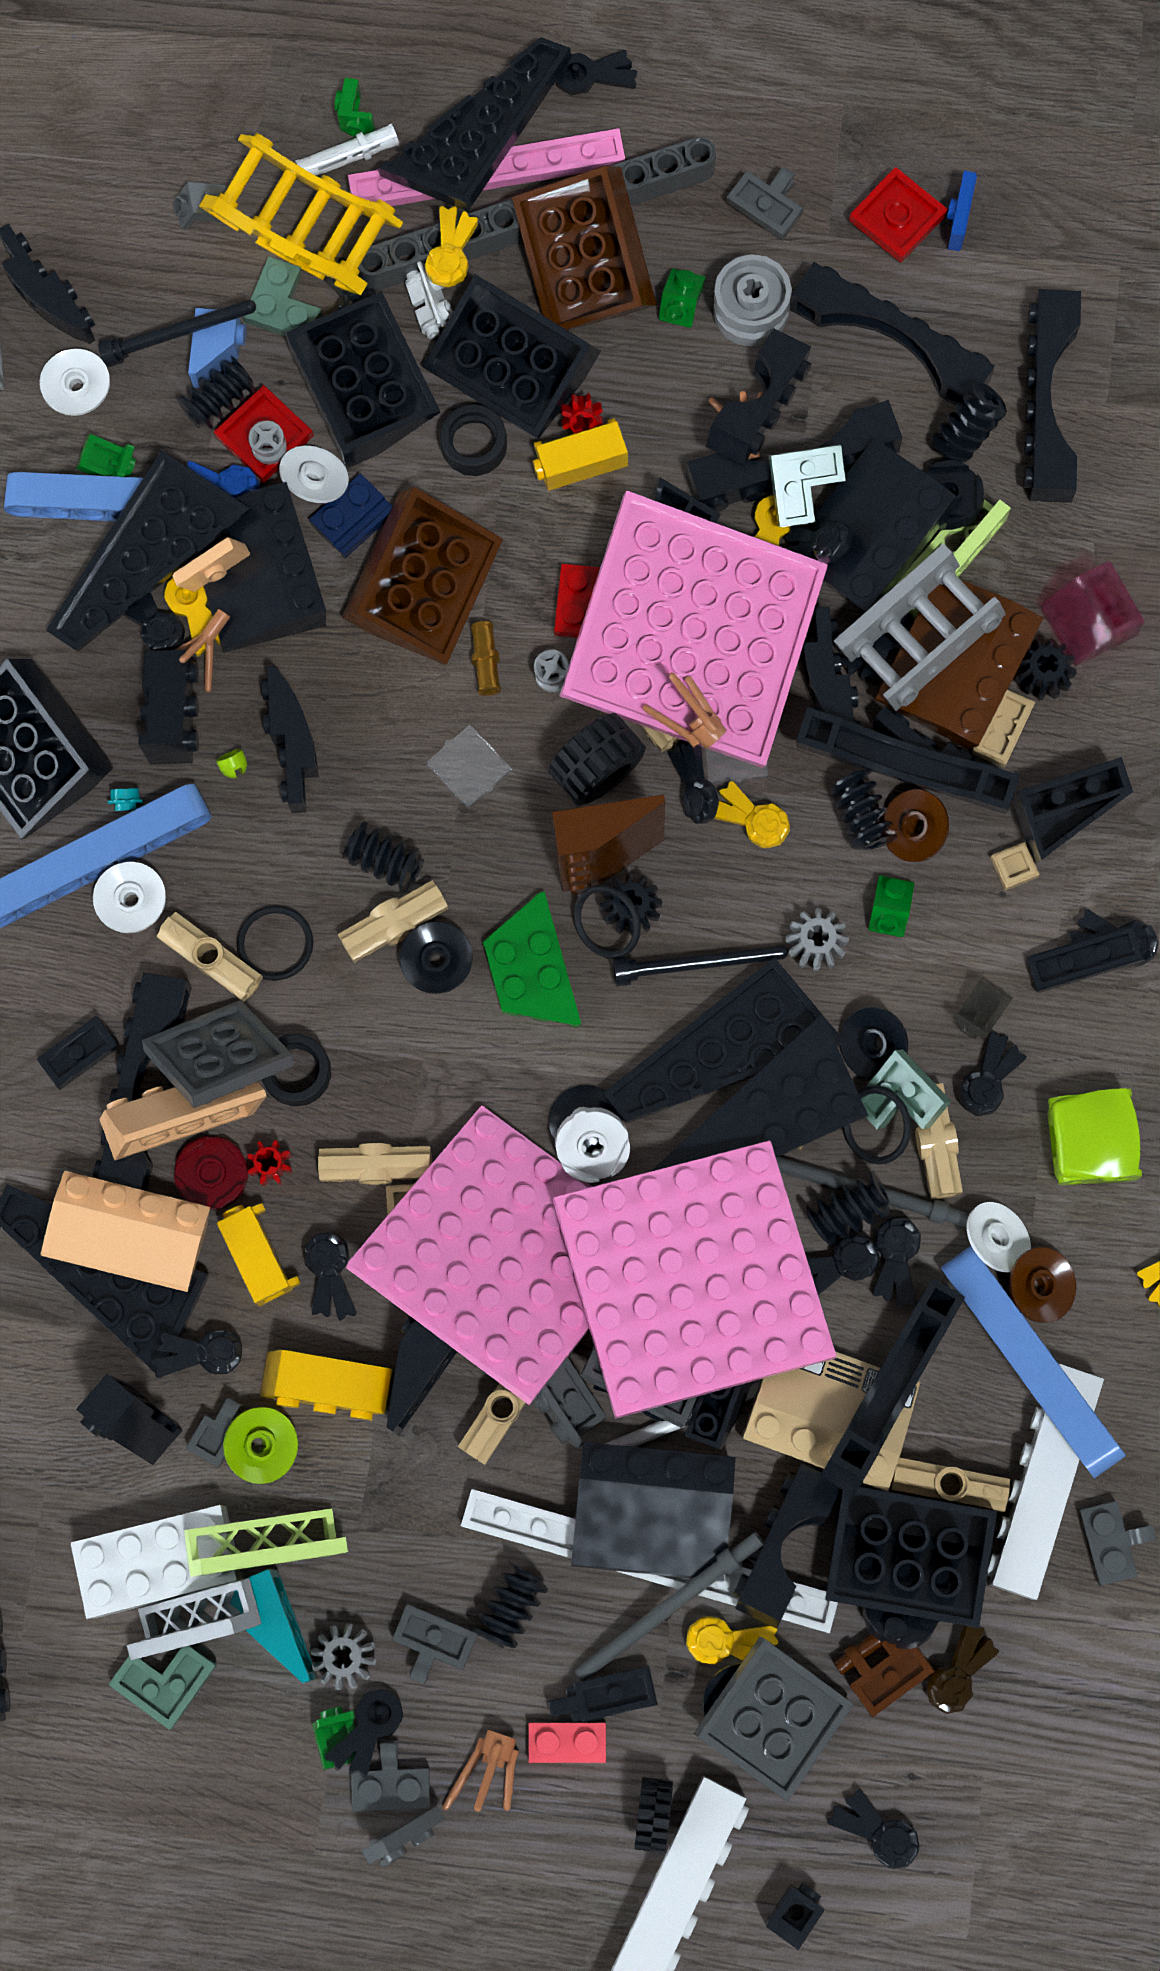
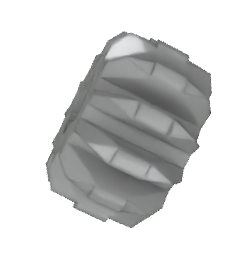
M820 908L815 909L813 919H811L806 911L801 912L800 919L802 923L792 921L789 928L794 933L786 936V943L795 945L789 950L790 957H797L802 954L799 966L804 968L810 960L813 961L814 971L820 970L821 961L829 969L833 968L835 964L833 957L843 959L845 951L840 946H845L849 942V937L840 935L846 927L844 922L832 925L836 914L830 912L827 918L823 919L821 918L822 911ZM813 934H820V939L823 940L821 946H814Z
M347 1623L345 1625L343 1637L338 1626L332 1625L330 1626V1633L333 1640H330L324 1634H319L317 1639L326 1647L325 1649L313 1648L311 1650L312 1655L323 1656V1662L315 1663L312 1666L313 1671H319L326 1667L328 1671L322 1676L321 1682L327 1684L335 1675L334 1686L336 1690L343 1688L345 1676L349 1686L352 1689L357 1688L358 1681L355 1673L367 1680L371 1674L362 1667L363 1664L376 1665V1658L365 1657L366 1651L376 1648L375 1643L371 1642L363 1646L360 1644L367 1635L364 1629L360 1630L352 1638L353 1624ZM347 1646L352 1650L349 1657L353 1662L349 1667L347 1663L342 1664L341 1667L336 1663L339 1656L335 1652L339 1647L340 1650H345Z

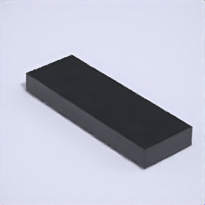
M1134 924L1027 957L1038 993L1145 961Z

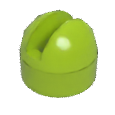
M242 748L232 750L216 759L220 771L228 778H237L235 772L237 769L242 775L246 772L247 760Z

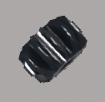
M1052 638L1047 639L1044 647L1037 639L1032 641L1031 649L1027 650L1017 669L1021 673L1016 677L1017 684L1028 683L1024 691L1026 695L1036 690L1038 691L1037 697L1039 701L1044 699L1046 692L1053 699H1056L1060 695V689L1064 691L1070 689L1072 683L1069 679L1075 678L1077 670L1071 667L1075 661L1074 655H1063L1066 650L1065 644L1059 645L1056 649L1053 647ZM1046 665L1051 668V670H1047L1045 673L1039 670L1040 668L1043 669Z
M631 873L626 874L625 884H622L617 877L612 880L613 886L623 891L629 898L634 899L640 917L641 928L648 932L651 926L647 919L658 921L660 918V914L655 909L662 907V899L654 897L658 892V887L651 885L645 888L647 883V877L641 876L638 883H633V875ZM603 892V896L608 900L600 903L601 911L609 912L605 917V923L608 925L618 921L615 929L619 934L623 932L625 926H630L629 931L632 936L633 919L627 906L617 896Z

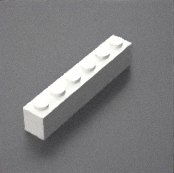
M1059 1364L1094 1411L1104 1379ZM1036 1407L1031 1420L1030 1428L1035 1430L1031 1444L1025 1443L1019 1459V1465L1024 1466L1020 1481L1014 1479L1011 1485L1008 1501L1012 1502L1013 1505L1009 1518L1003 1516L1000 1521L996 1538L1002 1541L998 1554L991 1553L987 1574V1576H990L988 1585L1030 1600H1037L1080 1460L1043 1408Z
M705 1775L702 1776L611 1971L675 1970L681 1956L680 1953L675 1951L681 1937L689 1939L698 1920V1917L693 1915V1911L699 1900L707 1901L715 1884V1880L709 1877L716 1863L721 1866L725 1863L732 1844L727 1842L733 1827L740 1830L749 1811V1808L744 1806L746 1801L744 1795Z

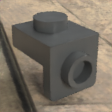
M187 182L174 200V213L179 218L180 228L189 229L195 220L221 222L199 207L206 194L219 197L220 193L224 194L226 192V185Z

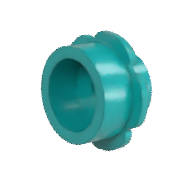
M139 788L110 789L111 800H107L108 804H115V811H134L137 809L136 803L143 802V799H140Z

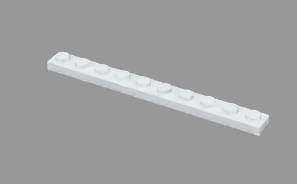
M471 1489L461 1527L572 1558L574 1518ZM740 1567L731 1575L726 1573L724 1582L715 1581L698 1595L736 1606L739 1597L733 1595V1592L742 1573L750 1576L752 1570ZM616 1571L678 1590L692 1580L691 1578ZM793 1582L797 1587L782 1620L830 1633L838 1602L825 1600L826 1591Z

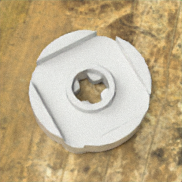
M577 1108L561 1123L556 1134L555 1145L558 1159L565 1172L579 1181L593 1183L599 1182L600 1179L610 1175L611 1177L616 1175L625 1166L630 1154L627 1127L618 1116L603 1108ZM592 1137L599 1138L598 1141L603 1145L600 1150L594 1149L592 1153L586 1152V1145L583 1142Z

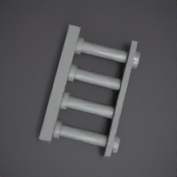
M944 543L834 640L840 651L850 662L857 657H862L885 681L890 689L883 695L895 711L901 706H907L912 703L918 696L919 691L984 633H990L995 630L1001 623L1002 617L1006 615L995 596L984 605L956 576V569L960 565L954 554ZM939 584H945L973 614L958 629L928 599V594ZM917 608L946 639L930 654L900 623L901 618L911 609ZM884 633H890L918 663L902 678L873 648V643Z

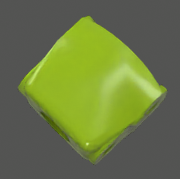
M1131 1089L1098 1090L1085 1094L1065 1095L1048 1099L1049 1110L1047 1116L1054 1174L1058 1179L1059 1185L1122 1183L1135 1181L1142 1177V1170L1139 1169L1140 1135L1136 1112L1131 1100Z

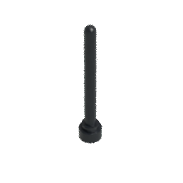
M245 300L126 340L121 337L116 338L112 336L99 341V353L107 367L122 364L124 359L128 358L129 353L252 314L256 311V304L252 300Z
M784 945L643 962H636L635 959L628 960V956L613 958L616 987L631 985V981H638V977L765 962L772 960L774 957L777 960H782L787 957L788 949Z

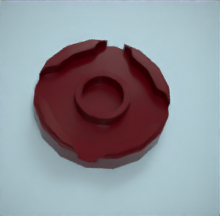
M202 1137L189 1143L178 1155L175 1164V1185L181 1196L188 1202L210 1207V1211L221 1210L235 1203L245 1191L249 1178L247 1172L248 1163L241 1150L229 1140L223 1138Z

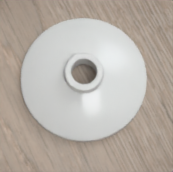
M68 349L56 354L46 363L40 376V390L43 398L52 409L65 415L77 416L93 411L105 400L110 388V376L105 363L96 354L84 349ZM75 384H83L80 390L72 391V387Z
M298 446L290 449L284 454L279 465L280 477L283 482H287L289 490L296 496L310 502L328 503L335 501L345 493L348 486L349 476L344 464L331 452L316 446Z
M123 862L110 867L100 876L93 892V905L100 920L107 927L121 933H136L153 925L162 914L166 902L165 887L159 875L147 865L138 862ZM130 895L138 897V901L134 906L126 905V899Z
M984 1202L970 1212L967 1219V1235L977 1256L986 1265L997 1271L1011 1272L1017 1258L1031 1249L1030 1238L1023 1222L1012 1210L996 1202Z

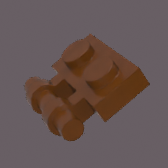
M872 1634L855 1646L853 1644L843 1649L845 1654L833 1662L841 1675L852 1667H855L861 1675L850 1683L849 1686L872 1718L935 1672L917 1647L911 1649L896 1648L895 1644H890L885 1640L883 1643ZM882 1646L888 1656L870 1668L864 1658Z

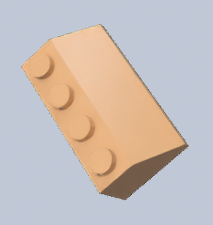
M257 1081L243 1089L212 1100L208 1104L193 1108L175 1087L164 1091L163 1087L160 1086L145 1091L141 1094L142 1098L129 1102L128 1098H121L107 1104V1109L104 1110L99 1120L114 1160H118L251 1116L267 1096L265 1090Z
M64 1171L53 1201L41 1256L188 1292L206 1235L210 1207Z

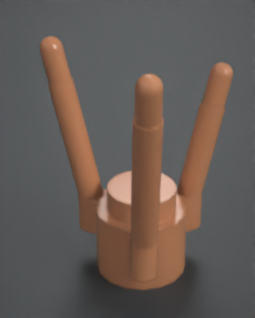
M670 673V680L698 715L689 724L693 731L689 732L648 705L643 706V711L684 737L693 748L700 743L705 749H708L725 734L727 729L721 723L722 720L712 710L691 676H687L685 681L693 695L675 673Z
M487 1730L485 1739L478 1738L473 1754L442 1805L443 1810H449L483 1754L481 1761L488 1765L477 1795L474 1810L476 1812L481 1811L495 1768L503 1769L505 1762H507L503 1809L509 1811L513 1793L515 1763L519 1751L514 1750L516 1739Z

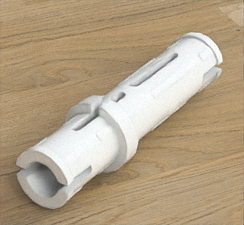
M391 123L365 135L360 132L355 134L356 138L295 161L298 166L318 176L363 158L365 161L372 159L371 155L394 146H399L400 144Z

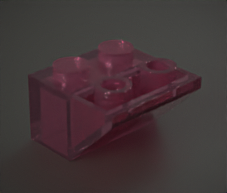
M1110 561L1077 576L1041 604V608L1060 642L1066 645L1067 654L1074 655V666L1082 664L1138 636L1145 623Z

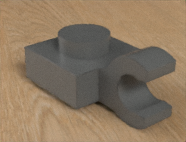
M227 1398L216 1419L204 1415L186 1449L211 1464L221 1467L225 1460L223 1450L225 1433L230 1423L241 1413L244 1405L233 1398Z

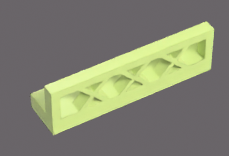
M984 499L982 511L987 515L978 525L963 526L953 530H941L896 585L943 543L945 544V539L948 535L964 533V542L956 551H951L960 565L955 572L956 576L959 577L1007 521L1011 507L1001 500L993 506ZM917 608L911 609L908 613L915 620L919 610Z
M332 1508L184 1530L190 1577L348 1552L346 1537L336 1538ZM322 1518L325 1540L313 1542L302 1532L310 1520ZM301 1521L297 1528L291 1524V1522ZM281 1524L292 1533L288 1542L282 1547H277L266 1538L273 1527ZM266 1526L262 1533L258 1532L255 1529L257 1527ZM245 1529L257 1539L248 1552H240L230 1544L239 1530ZM229 1532L225 1539L218 1533ZM209 1535L220 1546L212 1557L199 1559L196 1536ZM297 1539H300L303 1542L301 1544L294 1545ZM261 1544L265 1545L268 1548L258 1550ZM225 1549L232 1553L229 1555H222Z

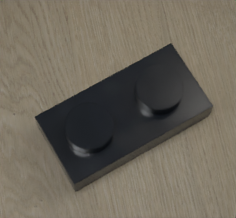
M95 1016L36 1060L54 1085L61 1090L118 1049L119 1045L100 1019Z

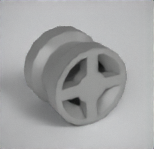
M261 421L250 430L248 438L255 458L259 462L269 465L281 461L287 451V444L280 426L273 421ZM269 445H270V446L272 447V448L269 447V448H264V449H263V446H269Z
M554 649L546 650L538 655L534 663L535 681L541 689L547 692H558L562 689L569 667L567 657L562 652ZM559 674V676L556 675L550 678L551 675Z

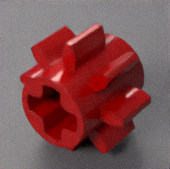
M587 393L585 396L571 394L572 400L569 402V405H561V414L564 416L561 420L562 428H571L573 434L603 425V417L600 416L603 412L602 403L597 402L594 404L590 393Z
M274 1140L271 1147H265L260 1141L257 1142L259 1150L256 1154H247V1158L254 1162V1167L247 1171L248 1174L256 1176L260 1173V1184L264 1187L267 1185L268 1180H275L277 1184L282 1185L280 1177L283 1173L293 1172L291 1167L285 1163V1160L289 1159L292 1154L289 1150L279 1153L280 1143L277 1140ZM273 1155L278 1165L277 1167L270 1166L268 1172H266L262 1161L270 1160Z

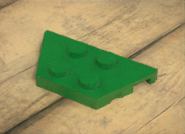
M544 891L537 894L483 942L502 1014L526 1016L531 1017L533 1020L557 1022L574 1028L582 1027Z

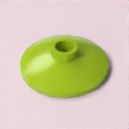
M266 1407L248 1409L240 1413L227 1428L223 1442L224 1456L230 1469L239 1478L256 1484L273 1482L285 1475L295 1461L298 1450L295 1428L285 1415L275 1409ZM255 1438L261 1439L263 1447L259 1452H254L251 1447L252 1441Z

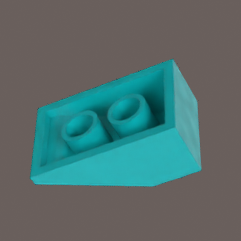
M268 1569L248 1577L262 1624L246 1629V1631L302 1683L318 1679L316 1671H313L312 1659L279 1571ZM235 1590L230 1604L240 1613H243L238 1590Z

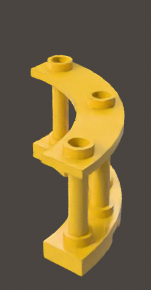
M255 133L254 136L241 134L238 141L250 149L226 192L224 194L220 193L219 197L206 194L199 207L237 232L240 229L250 236L252 233L258 236L256 244L290 264L301 267V270L321 280L325 276L336 279L334 283L336 287L361 295L368 283L358 277L360 273L358 267L383 224L401 228L403 221L393 215L396 210L380 199L372 202L340 189L341 185L329 176L322 175L321 178L315 176L273 150L272 146L274 144L258 133ZM263 157L284 171L260 214L258 216L254 215L253 219L236 209L238 207L236 201ZM297 179L316 190L317 193L292 236L287 235L285 239L271 231L272 226L270 223ZM332 199L348 209L323 252L318 251L316 255L305 250L306 245L303 243L328 200ZM362 214L369 217V222L346 261L342 260L340 264L337 263L334 259L359 216Z

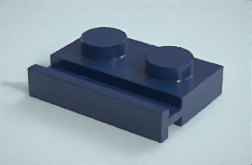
M360 473L348 484L345 493L340 498L324 505L309 519V522L346 559L385 524L393 505Z

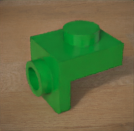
M345 77L342 91L337 90L335 96V111L338 112L341 132H346L348 135L356 137L355 134L360 132L365 135L375 131L373 114L359 111L362 97L359 80Z
M672 268L663 290L659 320L691 328L694 322L696 307L704 288L705 276L697 275L689 270Z
M89 434L86 437L76 469L93 476L129 477L136 462V459L131 457L135 446L127 444L124 447H120L93 434Z
M879 875L868 926L869 931L896 937L904 936L915 882Z
M342 1707L328 1709L320 1712L321 1719L316 1720L312 1724L323 1771L334 1768L333 1762L324 1760L326 1754L355 1729L353 1723L355 1719L354 1711L344 1713ZM356 1752L351 1755L344 1765L352 1763Z

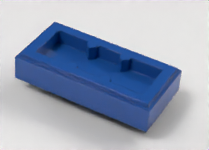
M964 170L958 199L951 198L947 219L953 220L948 250H962L977 179L976 172Z

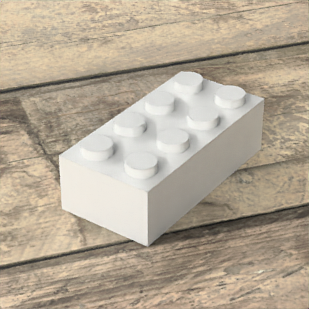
M217 1505L71 1542L86 1619H95L242 1580L240 1570L190 1577L184 1530L229 1524L227 1507ZM229 1532L218 1534L225 1539ZM209 1535L196 1536L199 1559L212 1557L220 1544ZM232 1539L230 1544L235 1547L234 1539ZM227 1549L222 1553V1555L232 1554Z

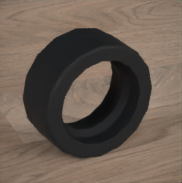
M476 404L458 407L448 414L441 425L440 443L443 456L455 471L463 475L480 476L493 471L504 459L508 443L504 422L490 408ZM466 424H484L493 432L495 438L494 446L484 456L476 458L464 457L454 448L453 438L455 432Z
M301 1034L283 1035L278 1040L288 1050L300 1049L307 1051L313 1056L317 1063L315 1080L302 1091L284 1089L276 1081L275 1075L262 1079V1082L268 1093L280 1103L293 1107L308 1105L318 1100L328 1088L332 1076L330 1060L322 1046L313 1038Z

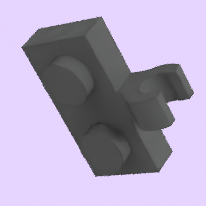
M785 167L779 171L770 185L749 171H746L727 196V204L781 240H784L803 215V208L785 196L795 184L792 180L795 174Z
M1117 1501L1079 1510L1099 1586L1138 1577L1130 1546L1157 1540L1153 1525L1125 1531Z
M407 1604L392 1641L420 1652L409 1678L425 1685L435 1659L463 1671L478 1634Z
M398 1740L382 1741L380 1743L382 1769H369L366 1778L362 1777L358 1772L351 1774L352 1812L428 1809L431 1807L429 1767L399 1768Z
M438 1806L396 1830L382 1833L371 1840L370 1846L361 1851L368 1864L384 1858L380 1861V1864L383 1867L388 1866L407 1852L404 1847L406 1843L412 1841L415 1847L435 1835L432 1827L445 1819Z

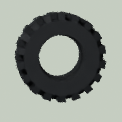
M611 713L594 720L575 734L554 756L548 772L575 805H585L602 797L619 784L638 765L644 755L646 746L616 713Z

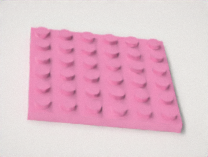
M626 491L623 495L559 696L608 714L616 713L622 719L687 741L684 737L644 712L643 706L648 705L689 732H692L693 730L689 724L698 715L669 678L670 673H675L693 695L685 681L687 676H691L712 710L722 720L721 723L727 729L725 734L708 749L763 768L767 764L828 564Z
M481 1105L349 1260L346 1268L530 1405L589 1330L553 1199L556 1196L593 1186L571 1177L565 1172L559 1161Z
M771 1141L554 1197L553 1202L615 1419L829 1361L837 1357Z

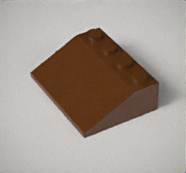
M605 165L512 197L542 314L566 330H572L657 305L621 167Z
M412 487L398 494L342 618L373 636L445 665L450 659L503 539L419 489Z
M962 581L984 605L995 596L1006 615L1002 617L1001 623L995 630L990 633H984L919 691L918 696L912 703L907 706H901L897 712L969 750L979 746L1043 617L1010 599ZM939 584L928 594L930 602L956 629L973 616L945 584ZM919 611L908 632L930 654L946 639ZM901 646L891 667L902 678L918 663ZM883 680L874 700L893 709L883 695L890 689Z
M664 794L552 812L563 892L570 891L571 894L578 895L591 886L602 884L663 842L665 831Z

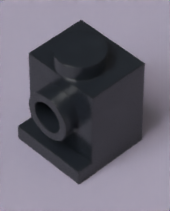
M803 1882L799 1888L790 1884L771 1914L765 1920V1926L799 1950L825 1911L824 1907L818 1903L822 1896ZM794 1904L803 1907V1915L798 1919H793L789 1916V1908Z

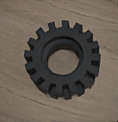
M642 1777L635 1850L666 1853L673 1781Z

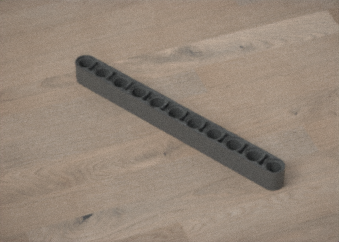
M696 137L612 166L621 167L630 204L633 206L710 179L715 171L716 148L708 138ZM696 157H703L707 160L704 162H696L693 159ZM664 168H672L675 171H673L672 173H664L661 170ZM636 178L640 179L642 182L639 184H631L628 181ZM512 199L468 213L469 217L478 218V226L474 233L479 234V236L469 239L462 251L467 260L523 242ZM461 216L457 217L456 228ZM502 222H509L512 224L507 228H501L498 226V224ZM440 223L372 245L358 267L360 271L359 277L368 283L365 288L374 291L382 290L405 282L407 280L406 275L411 271L417 270L420 272L417 262L420 261L425 264L430 250L433 249L432 247L436 244H441ZM403 255L414 256L409 261H402L399 259ZM376 265L381 267L376 272L367 271V269L371 266Z

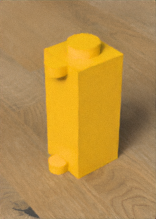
M615 418L607 420L608 424L548 443L535 442L534 448L537 459L532 460L538 481L544 479L547 490L550 491L627 467L628 451Z
M263 1203L253 1207L249 1206L245 1209L243 1205L231 1208L223 1213L224 1219L217 1222L252 1299L259 1307L292 1291V1288L301 1284L298 1276L287 1279L262 1227L258 1215L266 1211Z

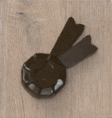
M963 1625L951 1664L938 1668L929 1680L927 1687L929 1702L939 1711L946 1714L963 1711L965 1705L973 1696L971 1676L999 1653V1650L993 1647V1641L987 1636L981 1638L984 1627L979 1626V1628Z

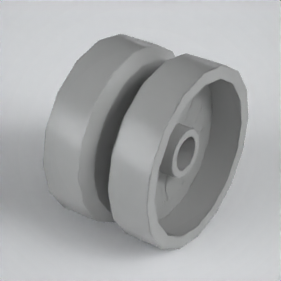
M750 254L737 257L723 267L716 279L713 314L716 326L725 338L737 345L755 347L763 345L774 328L781 332L783 331L788 322L792 287L789 276L782 266L767 256Z

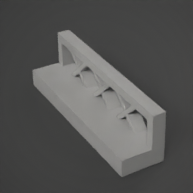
M249 1578L139 1608L138 1612L146 1639L126 1646L130 1660H135L235 1634L262 1624ZM235 1590H238L243 1613H240L230 1604ZM207 1600L218 1607L214 1619L204 1611ZM182 1607L192 1614L188 1625L178 1618ZM154 1612L166 1621L162 1634L158 1632Z

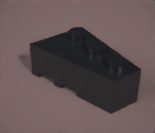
M106 1374L76 1409L84 1416L80 1423L95 1436H101L110 1441L114 1440L152 1465L155 1464L183 1431L128 1382L110 1374Z

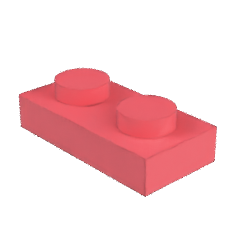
M529 1722V1763H606V1722Z

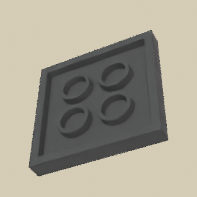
M241 1000L142 1040L145 1054L193 1108L208 1104L212 1100L243 1089L252 1083L276 1075L294 1066L292 1053Z
M760 1636L693 1734L788 1802L854 1704Z

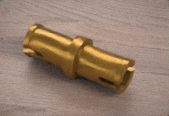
M479 621L471 625L474 653L471 656L472 665L476 666L478 694L482 696L497 695L501 691L497 664L500 662V655L498 651H495L493 623L489 621Z

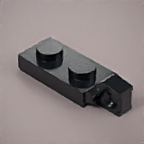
M649 1666L574 1683L572 1686L565 1687L567 1697L548 1701L551 1717L571 1713L572 1722L581 1720L586 1722L658 1705Z

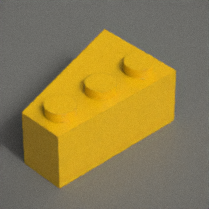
M287 1350L267 1352L259 1397L277 1399L276 1405L299 1408L300 1403L314 1405L313 1411L320 1413L336 1414V1409L351 1411V1418L372 1421L373 1414H385L392 1369Z

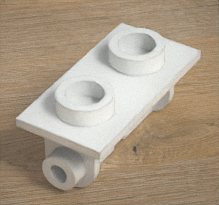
M419 261L417 265L420 272L417 270L409 272L406 275L405 285L415 307L425 302L426 305L416 310L415 313L421 332L428 339H433L440 335L439 330L445 328L454 311L449 302L444 299L441 290L444 287L432 283L426 274L425 264Z

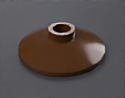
M915 789L899 794L889 804L887 813L883 817V821H891L893 824L884 831L885 835H897L896 840L887 844L888 849L896 857L907 862H922L932 858L943 847L948 836L949 817L947 810L941 800L928 791ZM921 821H924V829L920 833L918 825Z
M1046 1247L1027 1250L1017 1258L1011 1269L1009 1277L1010 1295L1019 1312L1029 1320L1038 1323L1057 1321L1070 1310L1075 1300L1076 1278L1068 1260L1056 1250ZM1035 1280L1038 1282L1039 1285L1037 1292L1034 1287Z

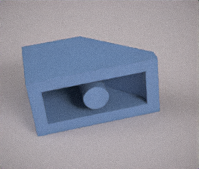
M196 308L195 317L218 309ZM240 318L193 333L188 374L194 388H200L198 381L202 378L210 381L209 373L212 370L221 372L220 364L226 361L231 364V356L235 359L239 358L240 345L245 346L247 335L246 324H241Z

